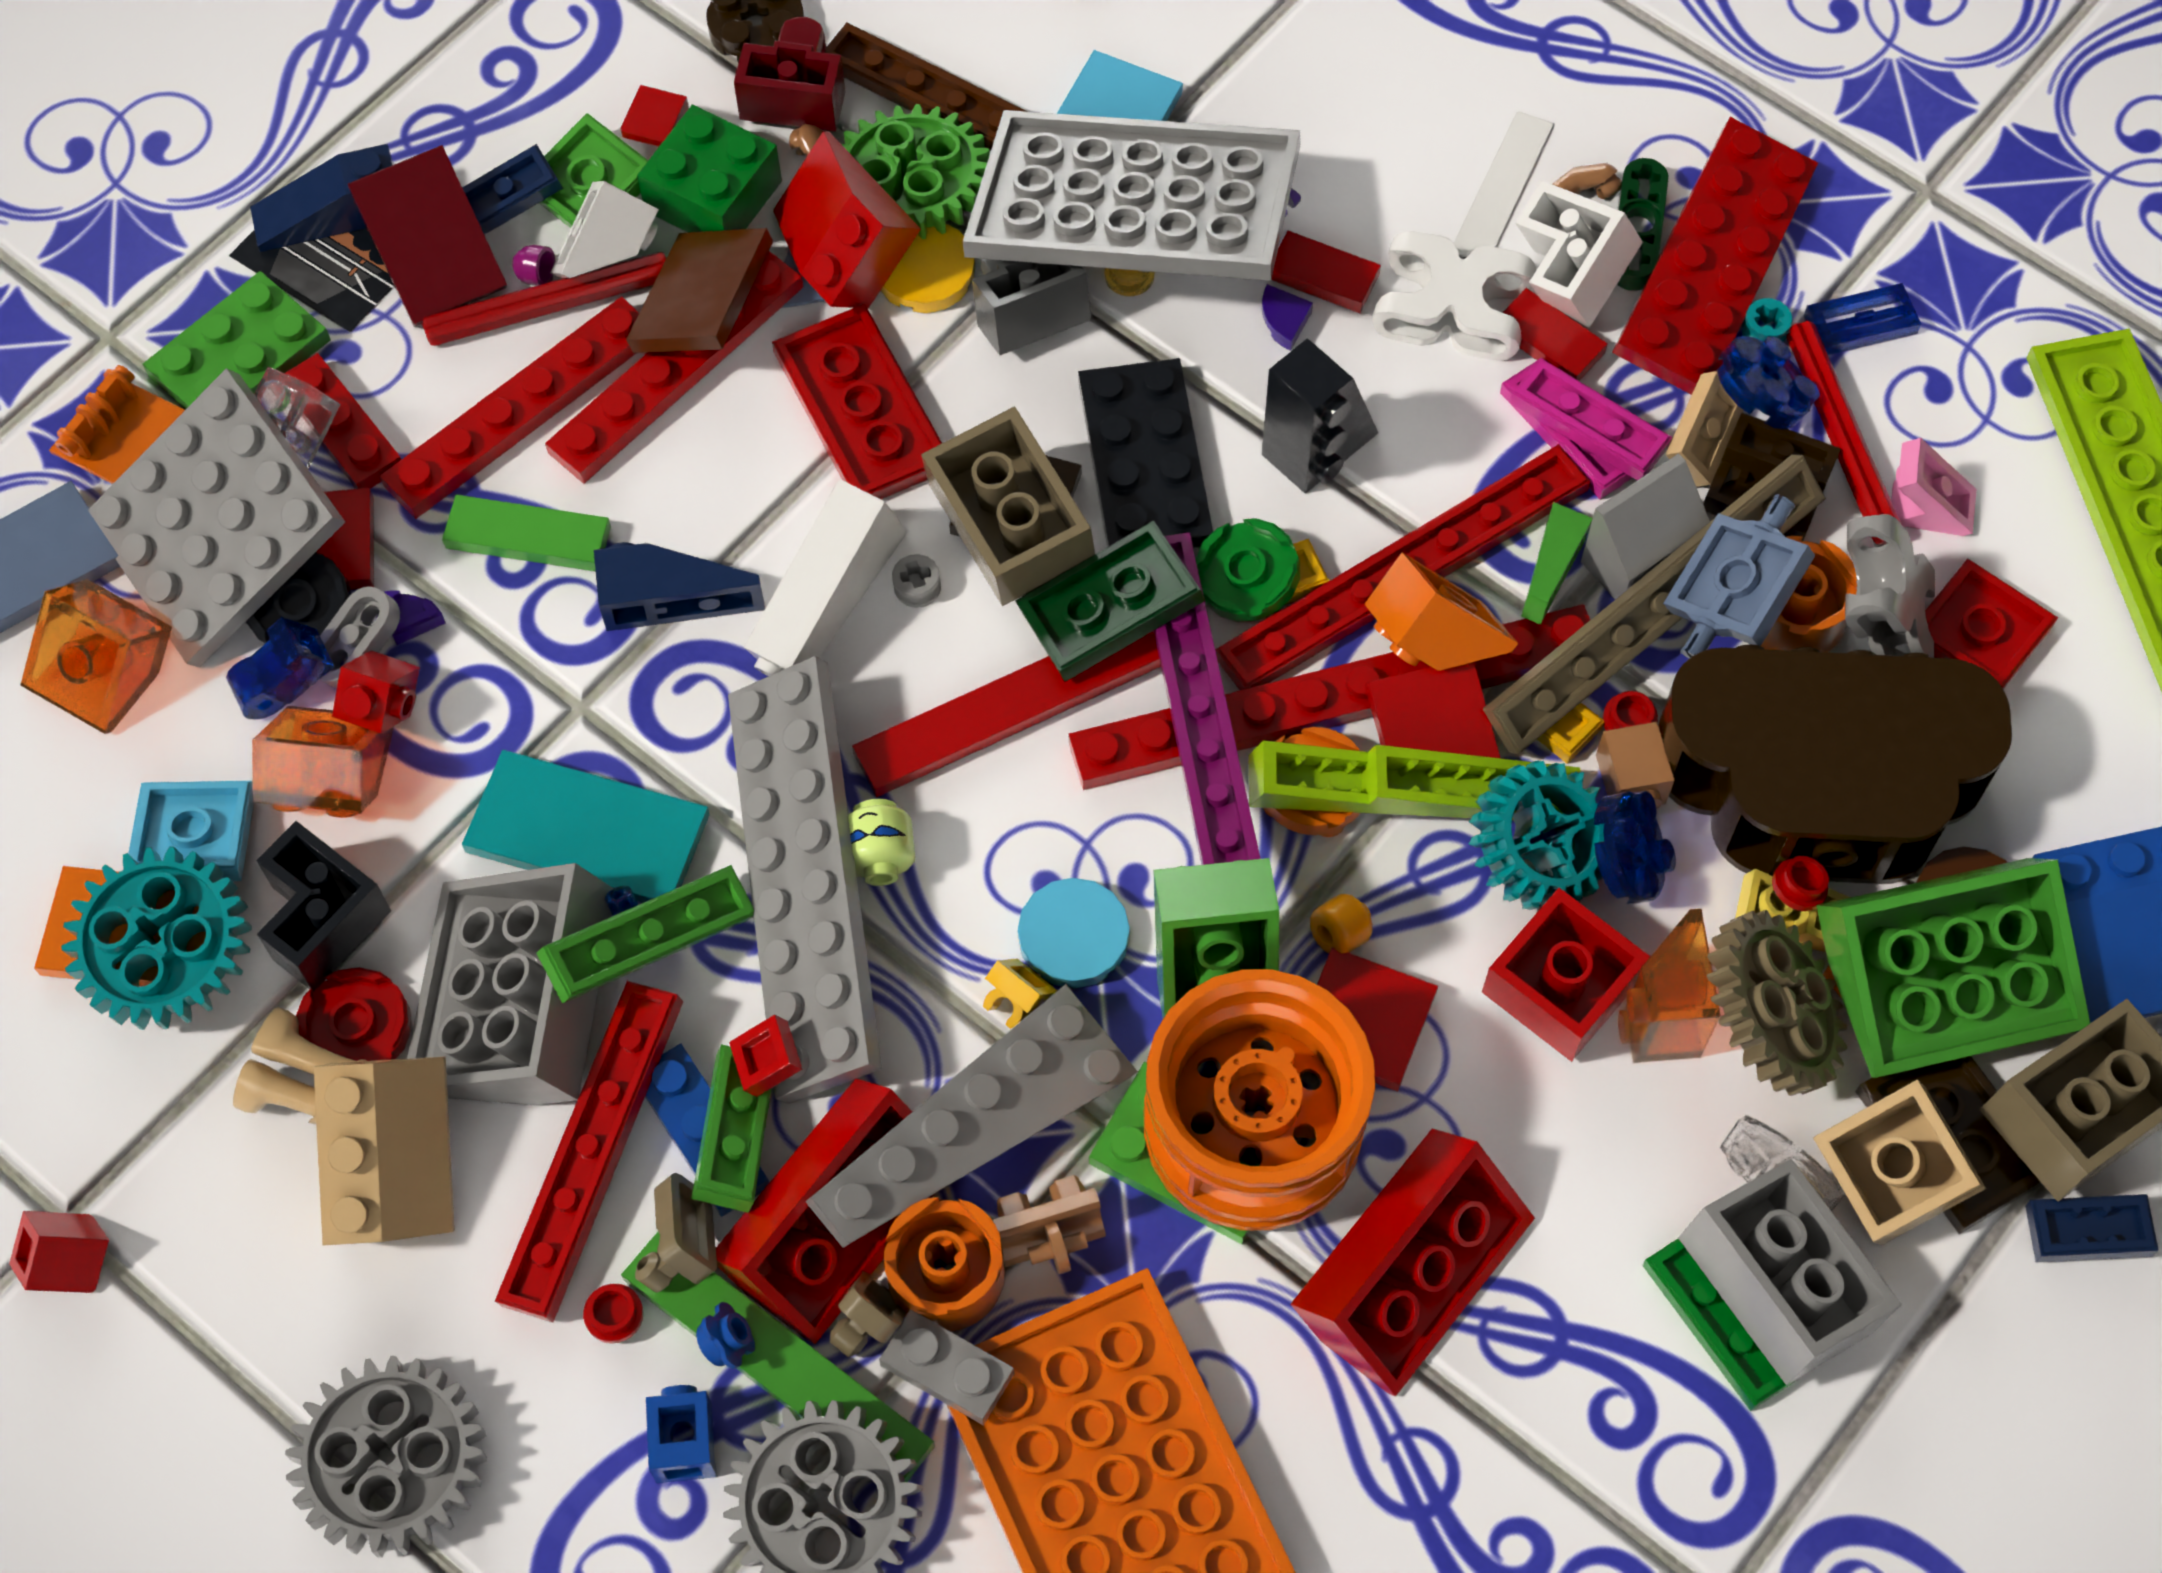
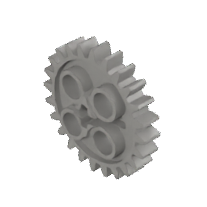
M390 1356L385 1372H380L370 1358L365 1359L363 1377L356 1379L345 1367L341 1369L343 1387L336 1390L327 1383L323 1382L320 1384L321 1391L326 1398L322 1406L311 1402H305L302 1405L313 1419L310 1425L294 1424L291 1427L295 1435L303 1440V1445L286 1449L285 1455L292 1462L300 1464L301 1467L285 1476L286 1480L293 1487H305L292 1500L300 1510L313 1508L305 1521L314 1530L328 1524L325 1529L324 1538L332 1545L337 1544L347 1534L346 1548L352 1554L357 1555L366 1541L369 1540L371 1552L377 1558H383L388 1541L393 1540L397 1549L405 1555L409 1553L410 1536L417 1534L427 1545L433 1543L430 1526L436 1521L449 1530L454 1528L453 1521L447 1513L452 1506L465 1510L470 1509L471 1505L461 1491L463 1487H481L482 1485L478 1475L469 1469L472 1465L487 1462V1456L484 1451L471 1446V1444L485 1438L486 1432L479 1424H468L479 1414V1411L473 1402L459 1404L466 1392L458 1382L445 1388L448 1377L441 1368L435 1369L425 1379L426 1367L420 1359L415 1358L406 1373L403 1372L402 1364L396 1356ZM397 1401L404 1403L403 1413L397 1421L389 1425L378 1424V1416L384 1406ZM423 1417L429 1418L426 1426L417 1428L420 1419ZM350 1443L356 1444V1455L351 1463L341 1468L331 1467L332 1456L339 1447ZM435 1443L443 1445L441 1458L436 1464L427 1468L416 1467V1459L422 1448ZM385 1447L396 1456L388 1465L378 1456V1453ZM356 1484L351 1494H344V1489L348 1485ZM385 1486L395 1487V1498L389 1507L381 1511H370L369 1503L375 1491Z
M832 1400L824 1417L818 1402L806 1401L804 1419H801L794 1409L785 1407L782 1409L784 1427L779 1428L773 1422L763 1420L761 1427L766 1440L761 1443L745 1438L743 1444L751 1453L752 1458L749 1463L732 1461L730 1464L736 1472L743 1475L741 1484L724 1486V1492L739 1498V1506L723 1512L724 1518L741 1520L742 1528L728 1539L730 1543H748L751 1548L740 1561L743 1566H752L762 1562L764 1566L760 1573H884L880 1566L883 1560L895 1565H901L904 1562L894 1546L897 1541L915 1542L916 1537L905 1529L903 1525L905 1519L922 1517V1511L908 1506L907 1497L919 1493L923 1488L922 1485L905 1482L903 1475L911 1471L917 1463L913 1459H896V1453L905 1442L903 1438L896 1436L886 1441L881 1440L888 1424L885 1420L878 1418L865 1428L866 1409L856 1406L850 1412L847 1419L844 1420L842 1402ZM822 1440L830 1449L831 1460L827 1469L820 1474L814 1475L807 1468L806 1453L815 1442ZM789 1466L804 1483L813 1489L822 1491L832 1489L827 1498L828 1501L845 1515L860 1523L866 1530L865 1535L861 1538L856 1536L834 1514L825 1512L814 1513L819 1505L817 1500L781 1475L782 1467ZM870 1478L877 1485L878 1500L870 1511L862 1513L854 1506L852 1494L859 1481ZM784 1490L792 1498L793 1512L785 1523L778 1525L770 1517L769 1503L777 1492ZM832 1528L839 1535L841 1548L838 1556L832 1562L825 1563L817 1556L815 1543L818 1535L823 1530Z

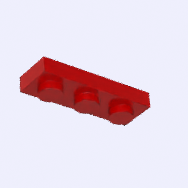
M316 353L274 379L280 393L356 489H371L381 483L380 475L402 460L319 353Z

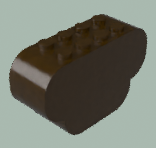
M1753 644L1741 645L1736 648H1712L1699 652L1689 658L1675 675L1658 723L1665 753L1675 780L1669 797L1689 811L1711 816V832L1715 845L1730 864L1745 873L1758 869L1773 876L1774 871L1783 861L1797 856H1807L1815 859L1825 868L1828 873L1829 882L1868 884L1896 883L1918 872L1927 861L1946 826L1964 819L1975 809L2004 761L2012 740L2010 705L2003 688L1991 674L1970 662L1959 659L1932 658L1925 653H1909L1903 656L1876 655L1868 650H1854L1848 653L1820 652L1811 647H1800L1791 651L1765 650L1763 647Z

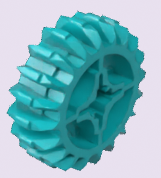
M1534 761L1527 764L1526 767L1524 765H1516L1508 769L1505 776L1500 775L1492 779L1488 785L1490 791L1481 794L1478 800L1475 801L1482 811L1472 815L1469 823L1481 830V833L1471 837L1468 844L1476 848H1482L1484 856L1479 857L1474 866L1479 868L1489 866L1492 874L1489 876L1486 886L1496 887L1503 883L1505 885L1503 900L1512 902L1520 898L1522 909L1533 910L1539 906L1542 907L1560 887L1580 903V900H1583L1582 896L1588 897L1593 895L1599 889L1597 881L1607 878L1609 873L1612 872L1605 861L1614 858L1618 850L1607 843L1606 840L1614 836L1619 828L1605 824L1604 816L1610 813L1612 806H1598L1595 798L1598 796L1601 787L1591 786L1587 789L1582 787L1584 772L1576 771L1567 775L1565 763H1554L1548 767L1544 761ZM1552 803H1553L1555 806H1557V807L1562 811L1563 814H1561L1560 812H1558V811L1554 808V806L1552 805ZM1512 817H1513V819H1514L1515 826H1516V828H1515V834H1514L1513 837H1512V830H1511V829H1512ZM1552 829L1557 831L1555 835L1546 838V842L1541 840L1534 844L1530 843L1531 838L1541 834L1540 831L1543 833ZM1573 837H1574V842H1575L1574 853H1573V850H1572V839H1573ZM1522 858H1525L1528 861H1530L1535 867L1536 871L1529 867Z

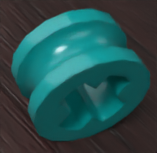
M1773 298L1756 300L1749 306L1742 325V335L1745 341L1753 348L1771 351L1779 348L1785 343L1792 324V313L1779 300ZM1759 319L1765 324L1774 322L1776 324L1775 330L1770 325L1760 327L1758 325Z

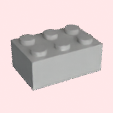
M1792 1159L1783 1162L1705 1206L1678 1237L1786 1386L1873 1334L1902 1305Z

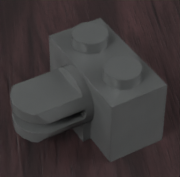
M981 259L983 275L972 279L978 327L999 355L1019 349L1091 320L1087 272L1082 266Z

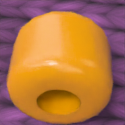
M1342 893L1315 908L1310 916L1312 935L1317 944L1328 954L1332 946L1338 952L1350 953L1365 944L1373 932L1370 910L1359 899L1349 894Z

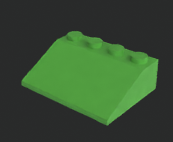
M2025 858L1816 905L1827 961L1871 1077L1878 1078L2080 1031L2090 1024L2057 859Z

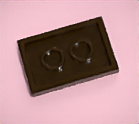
M1972 1056L1878 1078L1872 1077L1861 1083L1856 1089V1094L1864 1105L1869 1107L1916 1080H1919L1927 1088L1986 1187L1985 1190L1943 1212L1958 1234L1963 1233L2042 1185L2039 1179L1981 1113L1980 1109L1997 1090Z

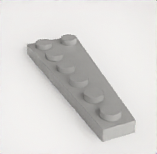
M1065 984L805 1202L844 1248L900 1215L912 1204L926 1199L1128 1080L1138 1071Z

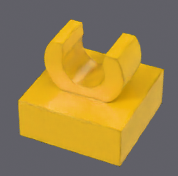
M1018 958L997 960L985 977L996 989H993L986 995L983 1007L987 1011L997 1010L1005 998L1009 999L1013 1004V1013L1005 1025L1012 1029L1053 995L1057 989Z

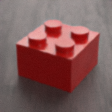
M1559 887L1489 967L1482 993L1572 1062L1640 982L1651 956Z

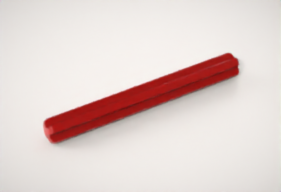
M656 252L602 267L572 278L559 279L426 316L423 318L426 338L430 345L436 346L654 285L667 257L664 252Z
M1811 321L1795 323L1789 329L1786 337L1831 444L1841 449L1837 458L1862 516L1888 514L1900 522L1815 324ZM1872 537L1873 542L1878 546L1886 545L1887 543L1878 537Z

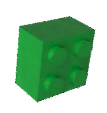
M693 104L637 174L642 201L659 209L655 217L686 232L747 229L782 182L776 144Z

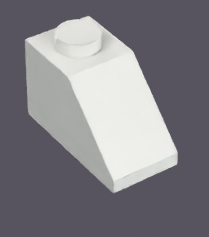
M606 181L592 182L550 273L559 278H572L637 256L640 249L645 251L650 246L656 235L658 224L653 220L659 209Z

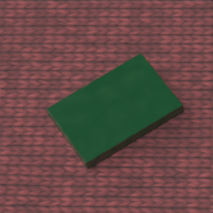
M1154 521L1015 600L1022 615L1064 682L1205 601L1201 589Z

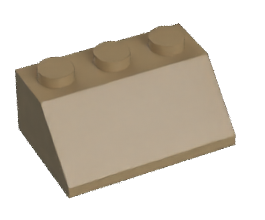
M446 1056L328 1063L313 1067L322 1246L385 1242L454 1232Z

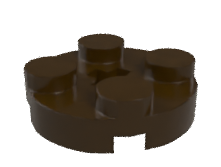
M711 0L706 13L709 37L713 46L723 55L724 51H726L728 54L737 56L738 63L743 43L774 46V42L778 41L780 29L786 20L794 17H804L801 0ZM755 15L764 16L762 17V24L753 26L752 22L746 19Z

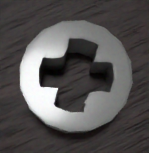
M920 554L908 555L900 559L894 566L892 571L894 592L898 600L903 604L914 608L925 607L938 598L941 591L939 568L931 558ZM919 573L925 585L914 588L912 582H909L908 576Z

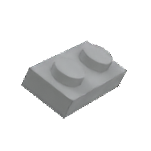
M911 1309L879 1359L881 1367L983 1426L1014 1376V1368Z

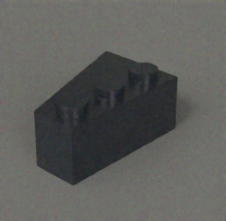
M1308 338L1269 369L1262 456L1306 494L1319 482L1322 484L1330 482L1340 472L1344 461L1379 433L1354 378Z

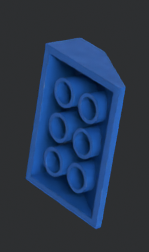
M2162 826L2034 854L2032 858L2057 859L2059 863L2090 1023L2125 999H2128L2144 1018L2162 1014Z

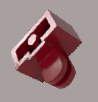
M794 17L784 22L780 29L778 41L774 42V46L743 43L734 78L740 120L794 127L810 124L815 125L821 130L837 131L846 93L842 58L839 54L825 53V34L820 23L808 17Z

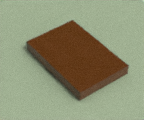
M767 228L679 233L626 339L633 353L723 349L773 243Z

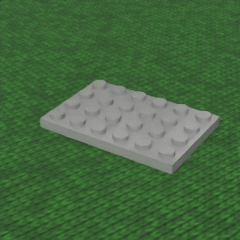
M1003 110L963 239L964 257L1271 281L1300 150V130Z

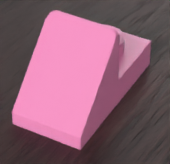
M1922 438L1902 443L1900 466L1896 471V480L1893 482L1891 498L1901 525L1959 536L1973 534L1977 489Z

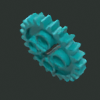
M170 846L162 861L156 851L151 847H147L143 863L140 864L128 853L123 854L124 870L117 873L105 864L102 870L106 882L102 886L91 881L84 883L92 895L89 902L81 900L72 901L71 905L82 916L80 920L65 922L63 925L66 930L77 937V940L70 941L61 946L63 952L71 958L77 959L70 963L65 970L74 979H81L74 989L86 999L92 997L89 1005L101 1014L109 1011V1017L120 1025L130 1017L133 1025L140 1030H145L152 1016L157 1025L162 1029H168L172 1013H176L186 1023L192 1022V1005L198 1003L202 1008L210 1012L213 1007L208 994L215 990L221 994L228 995L231 991L222 980L225 974L242 975L243 970L232 960L234 955L247 954L251 950L247 944L237 938V936L252 930V925L245 918L237 917L248 908V905L239 896H233L238 889L237 885L229 877L221 879L223 871L214 862L204 866V860L196 852L192 851L183 861V855L175 847ZM169 890H175L173 901L162 909H156L159 897ZM198 906V912L196 914H192L194 907ZM122 924H128L125 936L120 941L109 944L112 931ZM157 932H159V936L162 938L158 943L153 938ZM199 932H206L204 943L198 949L186 952V946L192 936ZM119 961H122L120 968L116 969V964ZM158 966V974L152 983L139 987V980L142 974L147 969Z

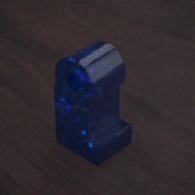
M281 617L266 630L270 640L251 657L240 660L231 667L226 679L244 717L257 720L275 714L287 704H291L335 667L317 629ZM304 649H309L312 654L304 652Z

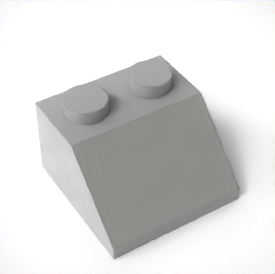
M1679 453L1595 508L1581 563L1614 599L1622 595L1710 522L1686 460Z

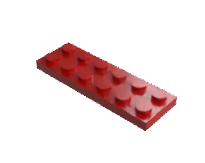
M1729 117L1612 353L1691 395L1701 374L1714 371L1719 372L1818 162Z

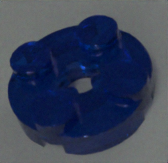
M1748 336L1735 338L1719 355L1718 360L1723 359V364L1717 369L1725 391L1749 415L1757 408L1762 413L1770 416L1764 424L1773 428L1790 429L1796 426L1810 411L1812 404L1820 396L1816 384L1805 377L1790 360L1791 352L1788 346L1774 336H1768L1764 341Z
M1646 790L1639 792L1625 791L1607 795L1598 803L1594 815V825L1604 824V841L1594 843L1601 875L1609 891L1617 899L1628 897L1629 900L1626 904L1630 905L1655 900L1663 889L1665 873L1674 871L1676 866L1674 847L1668 839H1663L1656 819L1655 800L1652 794Z

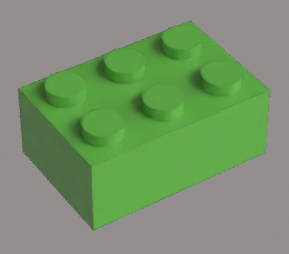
M1269 858L1153 870L1157 985L1163 1019L1168 1010L1189 990L1215 976L1242 969H1273L1279 971V906Z

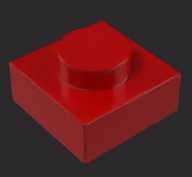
M775 1014L729 1042L743 1091L756 1097L803 1070L788 1021Z

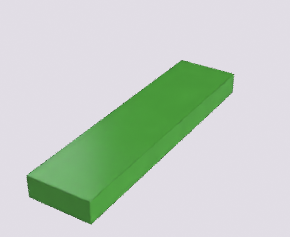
M729 865L545 945L536 954L563 1004L750 920L754 917L753 905L732 865Z

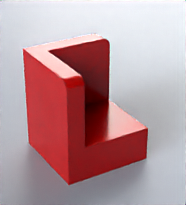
M640 85L621 125L622 137L659 147L689 109L687 96Z
M23 1211L9 1265L25 1290L92 1293L97 1287L109 1239L95 1218L89 1214Z

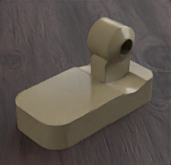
M678 1173L671 1174L654 1189L656 1229H658L660 1234L657 1253L651 1252L644 1256L638 1262L635 1271L636 1280L654 1292L664 1290L678 1273L694 1284H699L717 1270L712 1204L691 1199L694 1184Z
M863 1271L838 1305L847 1318L840 1319L830 1331V1343L847 1357L860 1353L868 1342V1334L885 1344L901 1325L907 1312L895 1304L888 1288L869 1273Z

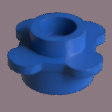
M726 1302L716 1305L715 1314L703 1318L697 1328L696 1337L699 1348L707 1360L716 1366L726 1365L731 1369H736L742 1365V1356L744 1354L749 1355L755 1350V1341L747 1321Z

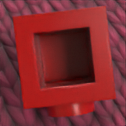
M372 650L342 665L332 717L382 734L411 716L416 700L415 691L420 667Z

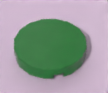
M1257 518L1243 519L1244 523H1237L1232 526L1230 523H1227L1217 528L1202 542L1195 557L1205 604L1218 616L1236 622L1258 621L1278 612L1292 598L1300 581V559L1289 535L1276 524Z

